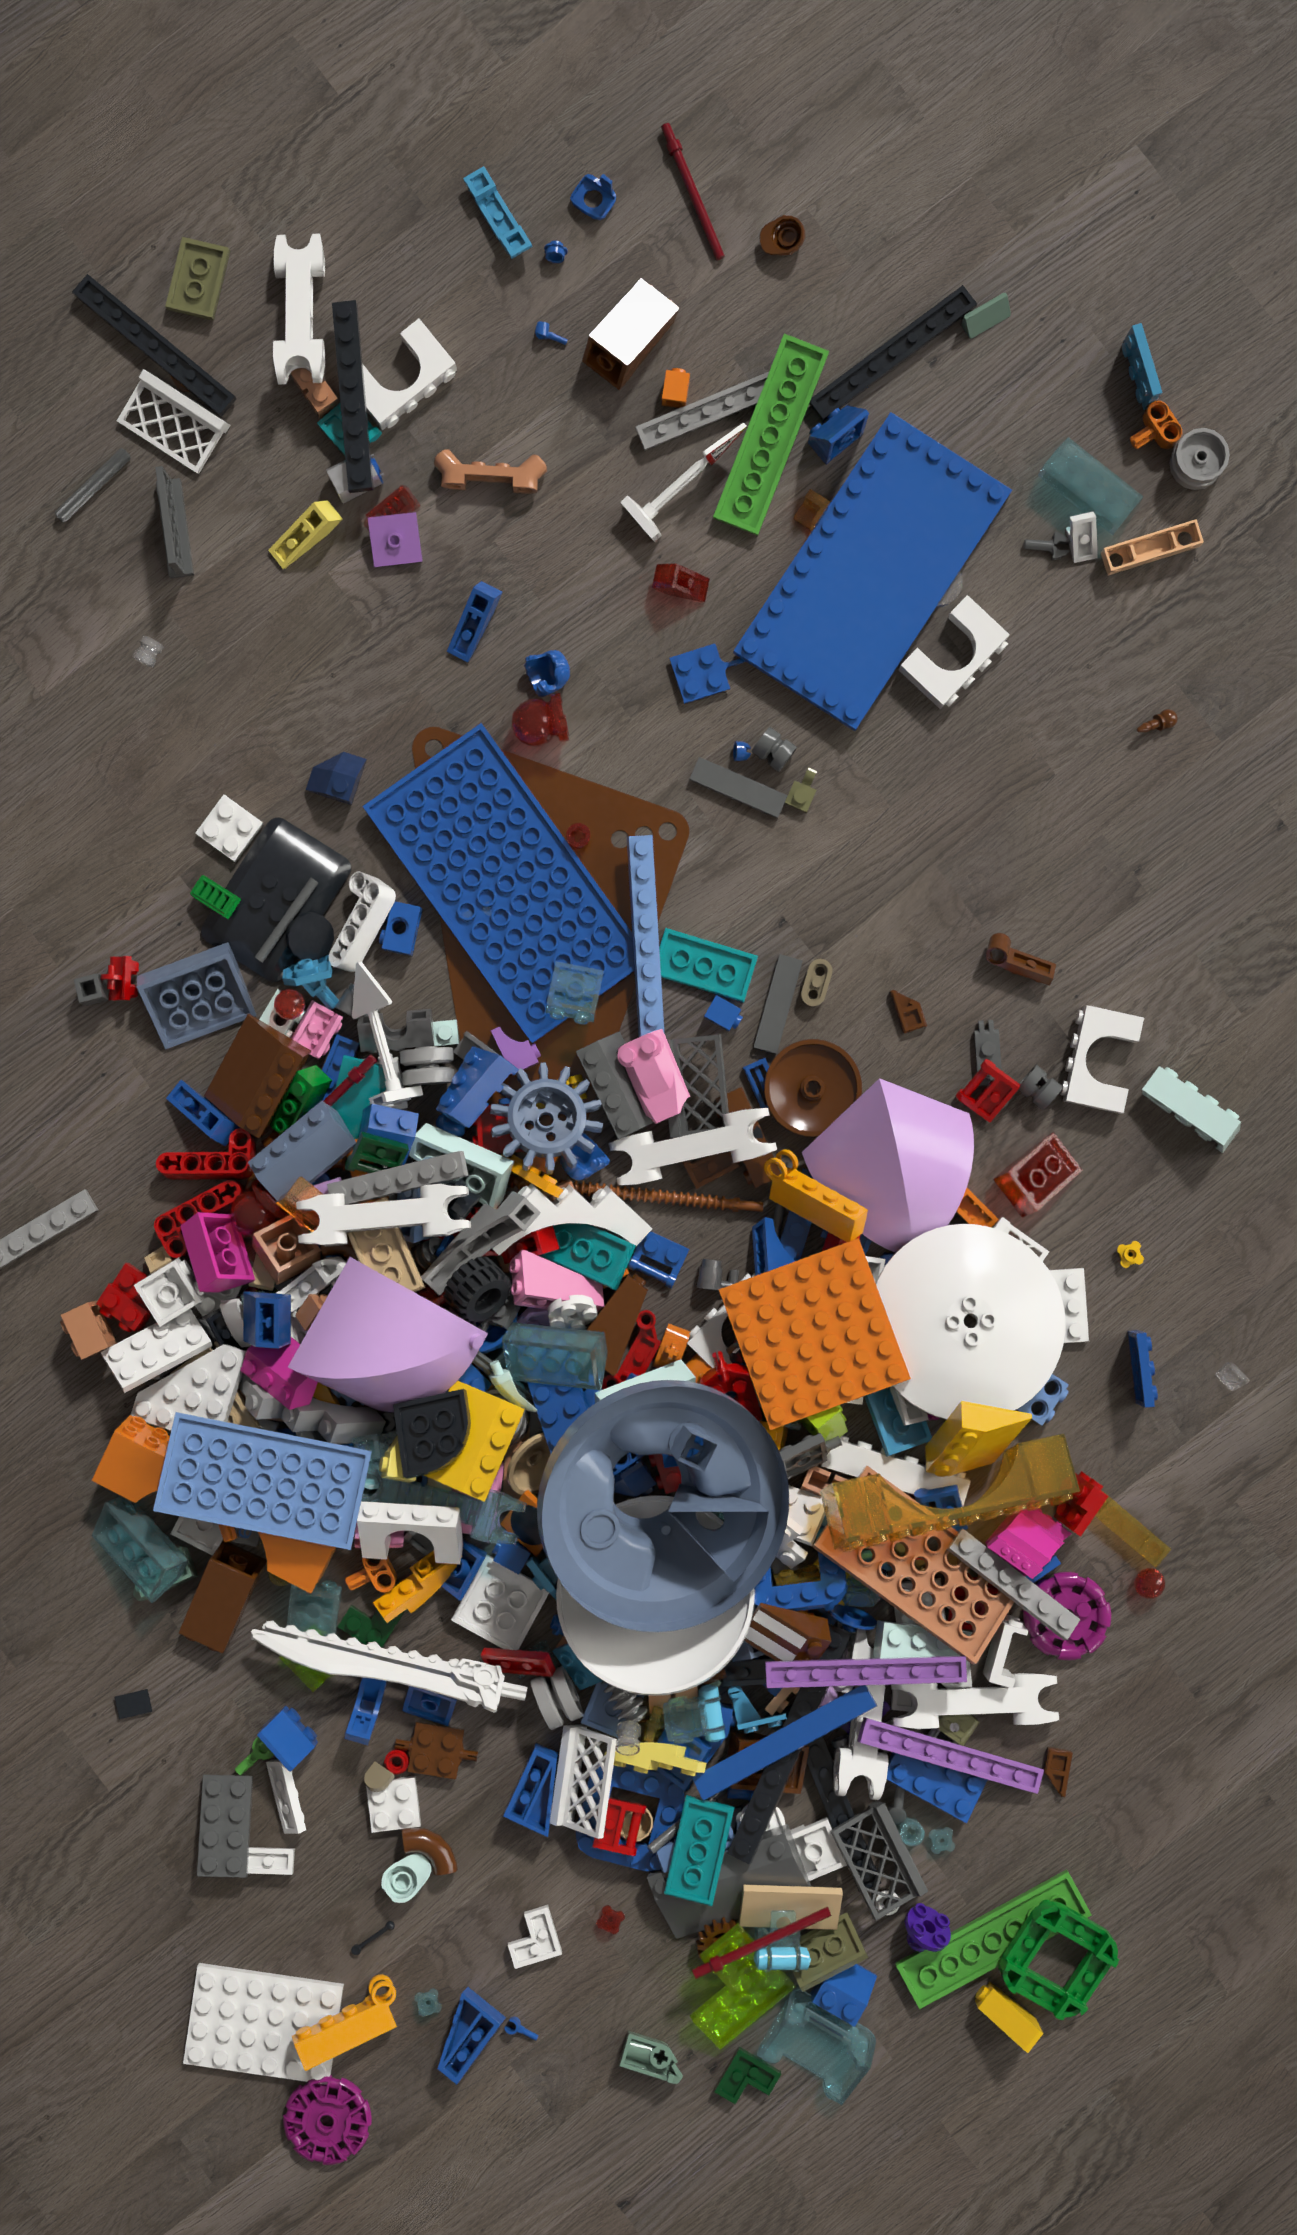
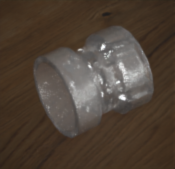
M142 635L139 641L141 646L134 651L132 657L142 664L154 668L157 662L156 655L162 653L164 646L154 639Z
M634 1721L620 1722L617 1725L616 1734L619 1738L616 1740L615 1750L619 1754L627 1756L639 1753L640 1741L638 1738L641 1736L640 1724Z

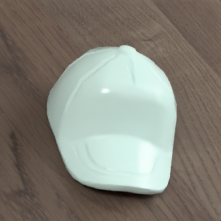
M418 1853L401 1859L384 1872L381 1884L382 1889L385 1890L394 1902L405 1903L409 1901L428 1880L431 1874V1864L425 1856Z

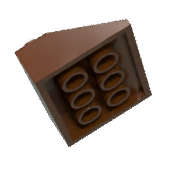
M247 1014L204 1096L236 1125L257 1138H261L270 1129V1125L296 1071L302 1070L311 1050L251 1014Z

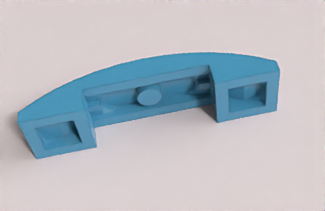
M483 166L464 177V182L479 210L511 259L532 247L530 240L522 227L517 224L485 167Z

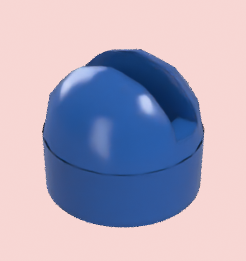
M742 741L734 742V761H744L751 756V753L746 752V750L751 749L748 743Z

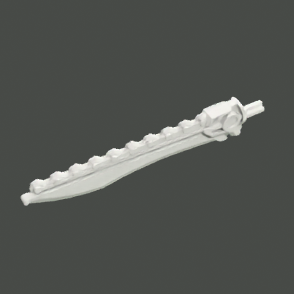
M266 1621L262 1626L264 1631L257 1629L251 1631V1640H256L273 1652L297 1664L330 1675L355 1676L400 1683L465 1701L473 1707L481 1704L484 1709L493 1713L497 1711L500 1696L525 1701L527 1687L504 1682L505 1676L502 1674L501 1667L497 1665H488L487 1663L468 1659H460V1661L458 1659H450L447 1662L443 1661L437 1654L429 1655L427 1658L423 1657L416 1650L403 1653L396 1646L384 1649L376 1642H368L367 1645H364L355 1637L348 1638L345 1641L341 1640L335 1633L321 1636L315 1629L302 1632L294 1625H287L285 1628L279 1627L274 1621Z

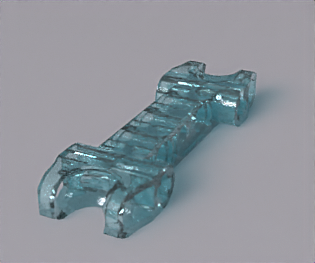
M370 1461L368 1472L376 1476L379 1487L374 1494L363 1493L362 1502L460 1508L461 1523L472 1525L470 1537L488 1543L517 1544L519 1536L501 1527L499 1522L500 1515L507 1510L525 1512L527 1503L515 1499L507 1493L490 1489L484 1502L468 1495L415 1481L409 1483L381 1478L382 1472L379 1471L380 1462Z

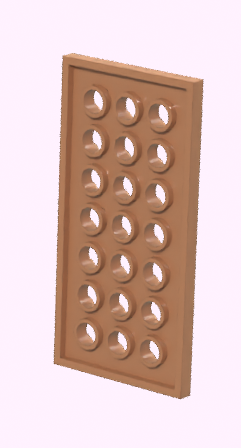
M869 1466L864 1467L812 1546L960 1656H966V1660L973 1665L980 1659L1014 1601L999 1590L996 1595H991L987 1590L989 1582L979 1574L975 1581L969 1579L967 1575L969 1567L958 1559L956 1566L950 1565L947 1561V1555L950 1552L946 1549L958 1532ZM869 1494L877 1496L879 1501L877 1507H871L868 1504L867 1497ZM889 1509L897 1511L898 1520L896 1522L888 1519L887 1512ZM856 1514L864 1516L866 1520L864 1527H858L855 1524L854 1517ZM909 1523H913L918 1527L916 1537L908 1533L907 1526ZM876 1529H882L885 1532L886 1537L883 1542L875 1539L874 1532ZM843 1534L851 1536L853 1541L851 1547H845L842 1544L841 1537ZM929 1538H934L938 1542V1549L936 1551H931L928 1548L927 1541ZM896 1543H900L905 1547V1555L903 1557L895 1553L894 1547ZM863 1549H869L872 1552L871 1562H866L862 1559L861 1552ZM916 1558L924 1560V1571H918L915 1568L914 1561ZM884 1563L892 1567L893 1572L890 1577L882 1574L881 1567ZM937 1572L942 1573L945 1577V1584L943 1586L935 1583L934 1576ZM904 1578L910 1579L913 1584L910 1592L905 1591L901 1586ZM957 1587L965 1591V1599L963 1601L958 1600L954 1595ZM923 1593H928L932 1596L933 1602L930 1607L922 1603L921 1597ZM976 1602H981L985 1606L983 1616L975 1612L974 1606ZM944 1607L952 1611L953 1617L951 1621L943 1619L942 1610ZM964 1622H968L973 1628L970 1636H966L962 1632Z

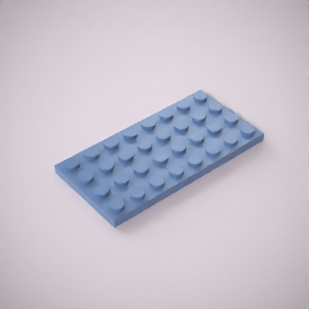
M176 1412L153 1511L351 1550L372 1451Z

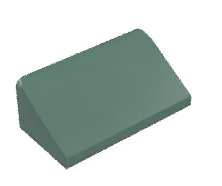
M1002 293L964 315L961 325L970 339L1010 317L1011 311L1008 295Z

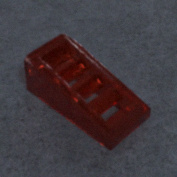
M401 485L368 512L366 517H376L378 513L381 516L388 515L384 510L386 507H388L393 515L411 513L421 505L410 489L405 485ZM401 496H404L409 502L407 506L401 500ZM394 501L401 508L400 512H398L392 504Z

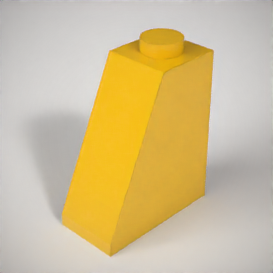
M989 1982L986 1986L983 1985L976 1993L975 2002L978 2009L1024 2051L1029 2053L1043 2035L1036 2017L992 1982Z

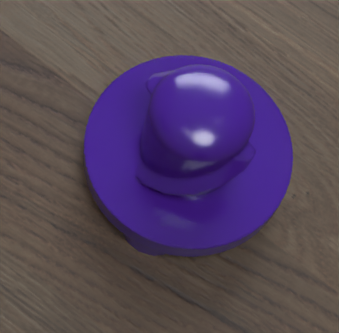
M922 1903L916 1904L905 1917L909 1946L918 1952L925 1950L937 1952L943 1950L951 1939L948 1917L942 1913L939 1914L936 1910Z

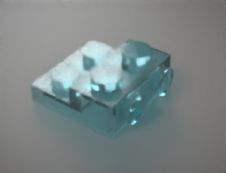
M556 961L546 1004V1013H549L550 1017L557 1020H562L564 1017L574 1018L576 1023L583 1025L588 1024L589 1021L594 1022L604 971Z
M327 1580L322 1582V1584L318 1583L310 1594L292 1584L287 1625H294L302 1632L315 1629L321 1636H327V1634L332 1633L336 1634L342 1587L337 1586V1583Z

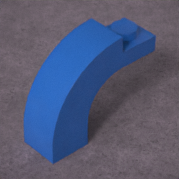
M362 1677L344 1739L364 1745L369 1744L388 1681Z

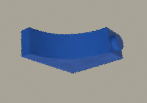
M764 1217L752 1227L755 1276L795 1262L780 1243L773 1219Z

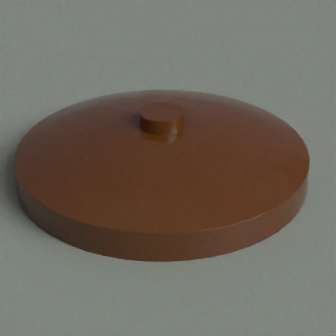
M807 1039L789 1045L774 1058L766 1073L764 1094L769 1111L781 1126L798 1135L818 1137L862 1095V1081L857 1065L845 1050L825 1040Z

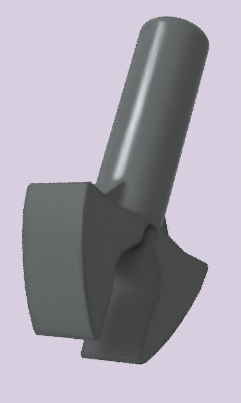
M1054 532L1053 539L1050 541L1025 539L1023 547L1030 550L1049 551L1052 554L1051 560L1053 561L1066 556L1070 551L1059 550L1055 546L1059 543L1069 545L1070 540L1064 535Z

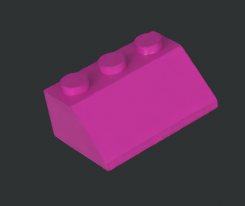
M197 1212L180 1226L199 1292H222L255 1281L236 1215Z
M291 1337V1344L279 1349L251 1345L246 1351L240 1371L289 1410L309 1405L318 1382L288 1368L300 1343Z

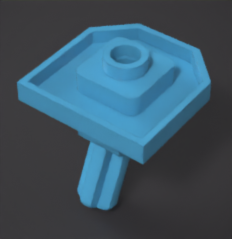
M329 955L318 960L304 959L283 970L284 985H302L312 997L316 995L329 1010L334 1009L339 1002L335 994L326 986V979L332 977Z
M533 1554L530 1555L526 1565L535 1576L532 1578L533 1582L540 1590L545 1589L556 1599L558 1577L549 1564L547 1557L540 1561L538 1557H535Z

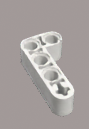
M360 871L355 872L349 880L350 890L359 899L329 953L331 966L348 972H355L356 963L363 961L396 898L395 891L380 879Z

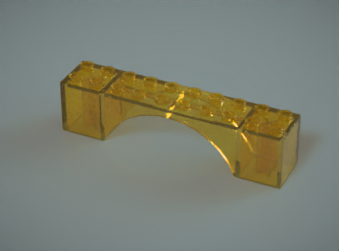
M1059 1434L1018 1443L1005 1450L995 1480L976 1502L968 1506L940 1509L918 1504L895 1491L879 1473L832 1483L822 1489L820 1495L834 1550L842 1548L843 1552L858 1549L857 1547L864 1546V1543H866V1547H871L887 1541V1538H889L890 1542L904 1539V1537L910 1536L911 1533L913 1537L927 1534V1532L933 1531L935 1528L936 1532L950 1529L952 1526L958 1525V1523L960 1527L973 1524L975 1521L981 1520V1518L982 1521H988L1004 1514L1005 1516H1010L1024 1510H1037L1049 1504L1050 1506L1065 1503V1501L1072 1500V1495L1080 1492L1065 1435Z

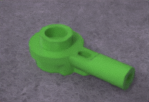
M259 1737L253 1742V1752L235 1768V1771L240 1776L258 1759L265 1760L274 1755Z

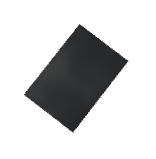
M148 1689L114 1697L119 1719L153 1712Z

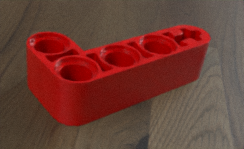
M239 1128L230 1134L228 1152H166L157 1158L156 1168L163 1176L172 1180L247 1179L253 1174L248 1162L256 1156V1141L249 1132ZM248 1138L244 1146H238L240 1139ZM198 1161L197 1168L190 1171L189 1165L192 1162ZM218 1161H222L221 1168L213 1170V1165ZM246 1161L245 1168L237 1170L238 1163Z
M237 1180L224 1181L157 1217L154 1222V1229L167 1254L173 1258L184 1257L188 1254L180 1227L187 1221L183 1216L185 1208H192L194 1215L197 1212L216 1213L243 1197V1185ZM229 1185L236 1187L235 1196L226 1195L223 1198L220 1196V1194L229 1191ZM210 1195L216 1201L212 1209H208L205 1206V1199ZM166 1218L172 1222V1229L169 1232L162 1229V1222ZM176 1240H180L184 1245V1249L180 1254L173 1250V1244Z

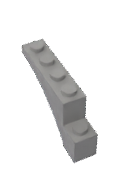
M514 1191L511 1192L497 1210L484 1204L470 1220L471 1229L459 1232L421 1276L422 1281L435 1293L441 1295L447 1286V1281L461 1265L471 1259L474 1260L477 1257H481L509 1237L521 1231L525 1232L541 1212L524 1196Z

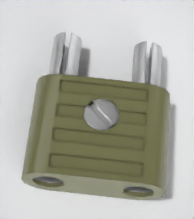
M971 1714L939 1715V1728H932L927 1736L936 1738L941 1731L953 1739L952 1743L964 1746L980 1721Z

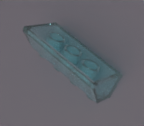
M1069 437L1056 449L1038 474L1042 480L1084 513L1094 512L1096 522L1112 535H1114L1143 498L1140 493Z
M513 1322L503 1336L502 1344L506 1369L510 1371L512 1380L601 1390L607 1359L605 1332Z
M120 1496L104 1504L92 1537L151 1603L155 1602L181 1577L188 1559L143 1511L137 1502L134 1503Z

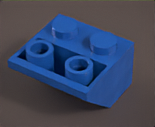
M243 1292V1341L255 1347L277 1349L291 1344V1295Z

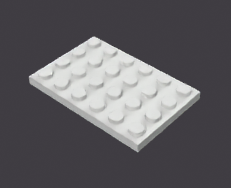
M199 1963L197 1966L183 2064L305 2082L311 2079L320 2080L324 2076H330L333 2058L307 2071L304 2070L294 2046L292 2035L296 2034V2031L302 2027H311L319 2023V2020L325 2016H334L340 2013L344 1984Z

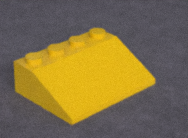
M457 1380L449 1388L448 1392L460 1389L467 1391L471 1418L467 1443L460 1455L449 1466L424 1476L485 1502L525 1409Z
M961 1401L925 1446L926 1472L933 1473L939 1477H945L994 1463L1032 1419V1414Z

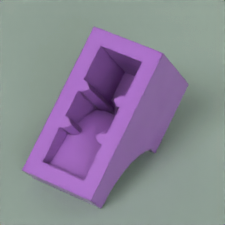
M500 1027L491 1030L503 1057L518 1069L526 1070L539 1064L537 1058L541 1054L535 1043L530 1045L528 1040L525 1042L512 1040L504 1034Z

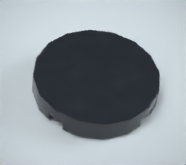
M314 912L298 915L299 917L291 921L286 931V944L296 957L302 960H318L324 957L331 949L334 941V930L331 923L324 916Z

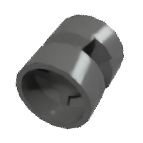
M769 727L751 752L761 760L767 759L768 765L779 772L796 751L797 746L788 739L781 740V734L772 727Z
M1035 1065L1019 1083L1020 1088L1018 1091L1025 1097L1031 1096L1032 1102L1041 1110H1044L1059 1094L1063 1086L1053 1078L1048 1079L1047 1073L1038 1065Z

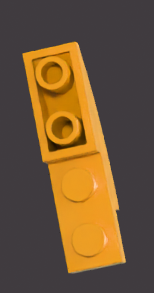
M433 1550L410 1567L413 1574L382 1595L373 1604L387 1623L406 1609L412 1613L443 1585L458 1564L435 1563Z

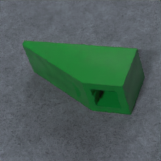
M317 1065L296 1071L270 1126L279 1135L284 1133L323 1100L332 1079Z

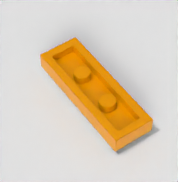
M514 1154L511 1158L507 1157L514 1161L512 1172L557 1198L564 1191L556 1185V1179L547 1174H544L543 1177L540 1176L541 1170L531 1166L528 1171L523 1170V1159Z

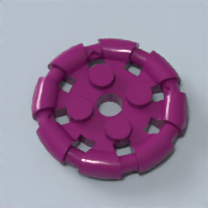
M1075 1572L1055 1573L1053 1577L1047 1580L1044 1578L1039 1581L1036 1586L1063 1607L1072 1610L1073 1614L1080 1619L1079 1623L1068 1640L1061 1639L1047 1627L1046 1630L1039 1632L1037 1626L1041 1622L1025 1610H1023L1024 1626L1031 1635L1029 1639L1034 1646L1047 1656L1051 1654L1059 1660L1081 1659V1655L1088 1652L1091 1654L1096 1651L1107 1637L1105 1633L1107 1627L1111 1625L1110 1604L1106 1602L1103 1596L1105 1593L1102 1588L1089 1577H1080ZM1058 1585L1061 1592L1052 1595L1050 1589ZM1075 1585L1081 1587L1079 1594L1072 1591ZM1094 1599L1097 1606L1091 1609L1088 1601ZM1091 1621L1098 1623L1096 1631L1089 1629ZM1082 1637L1084 1644L1076 1647L1073 1640H1079ZM1054 1638L1062 1640L1060 1647L1053 1645Z
M330 2075L324 2076L320 2080L311 2079L303 2086L299 2085L293 2091L285 2105L287 2112L283 2115V2126L287 2140H291L294 2145L293 2149L297 2154L312 2163L313 2161L323 2162V2165H334L346 2161L348 2156L351 2154L355 2155L361 2150L369 2136L368 2127L372 2124V2116L368 2100H364L360 2094L362 2091L357 2085L346 2078L336 2079ZM329 2088L337 2089L338 2095L328 2094ZM311 2092L315 2095L312 2101L307 2097ZM353 2100L356 2107L350 2110L348 2102ZM297 2111L304 2113L302 2118L296 2116ZM324 2115H329L333 2118L334 2124L324 2126L320 2118ZM352 2123L359 2124L358 2129H350ZM305 2131L308 2138L302 2140L299 2134ZM344 2140L347 2146L341 2148L337 2143ZM317 2146L326 2147L325 2152L316 2150Z

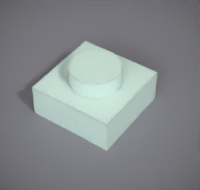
M457 1020L433 1022L434 1046L459 1044Z

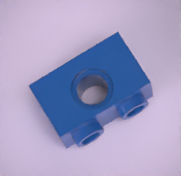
M394 902L385 919L388 921L386 930L382 929L379 944H383L382 949L384 951L413 957L423 910L421 907ZM404 922L406 924V931L400 935L395 934V924Z

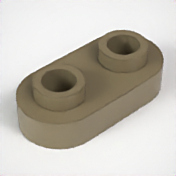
M816 959L808 967L801 990V999L807 1006H819L825 999L832 976V966L827 960ZM816 968H823L824 975H816ZM809 991H816L817 998L810 999L808 996Z

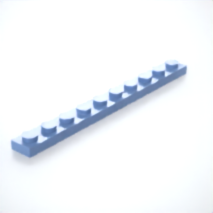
M652 835L627 837L639 1037L659 1029H663L664 1032Z

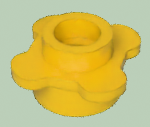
M1133 1241L1131 1244H1120L1117 1247L1122 1267L1128 1268L1131 1264L1136 1263L1140 1265L1143 1263L1144 1257L1140 1253L1141 1245L1139 1242ZM1129 1252L1133 1254L1131 1257L1128 1256Z

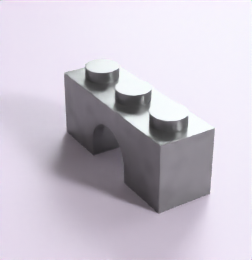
M431 1009L407 1011L406 1025L400 1029L389 1028L384 1022L383 1013H378L388 1049L400 1051L411 1047L434 1046ZM367 1014L358 1018L357 1028L361 1052L377 1053L376 1042Z

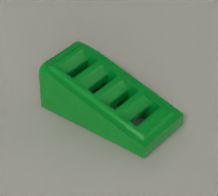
M204 875L199 878L190 892L192 897L227 919L230 918L241 901V898Z

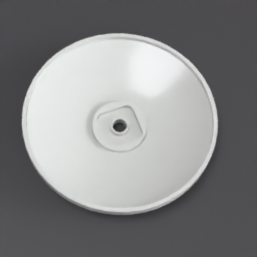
M975 1224L948 1225L925 1232L908 1242L892 1256L880 1273L876 1286L911 1378L892 1387L913 1406L930 1415L946 1420L961 1401L1014 1411L1031 1400L1051 1377L1060 1358L1064 1343L1065 1314L1063 1302L1057 1284L1049 1269L1028 1246L1018 1239L987 1226ZM967 1314H971L976 1318L977 1322L974 1328L965 1326L964 1317Z
M638 1497L618 1503L616 1506L623 1513L631 1517L651 1518L666 1511L674 1497ZM696 1512L698 1522L705 1528L718 1529L723 1525V1521L712 1512ZM558 1578L556 1592L557 1612L563 1634L569 1646L582 1664L596 1677L613 1687L634 1694L670 1695L686 1691L706 1682L722 1670L734 1657L742 1645L751 1624L754 1611L755 1588L735 1606L705 1623L676 1631L643 1632L626 1629L595 1616L569 1594Z

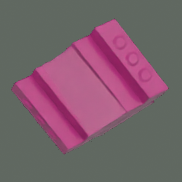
M1025 1501L1011 1516L1003 1520L985 1543L991 1551L1023 1576H1029L1033 1579L1043 1571L1042 1567L1051 1561L1054 1553L1072 1533L1064 1528L1061 1523L1054 1521L1051 1516L1044 1514L1041 1509Z

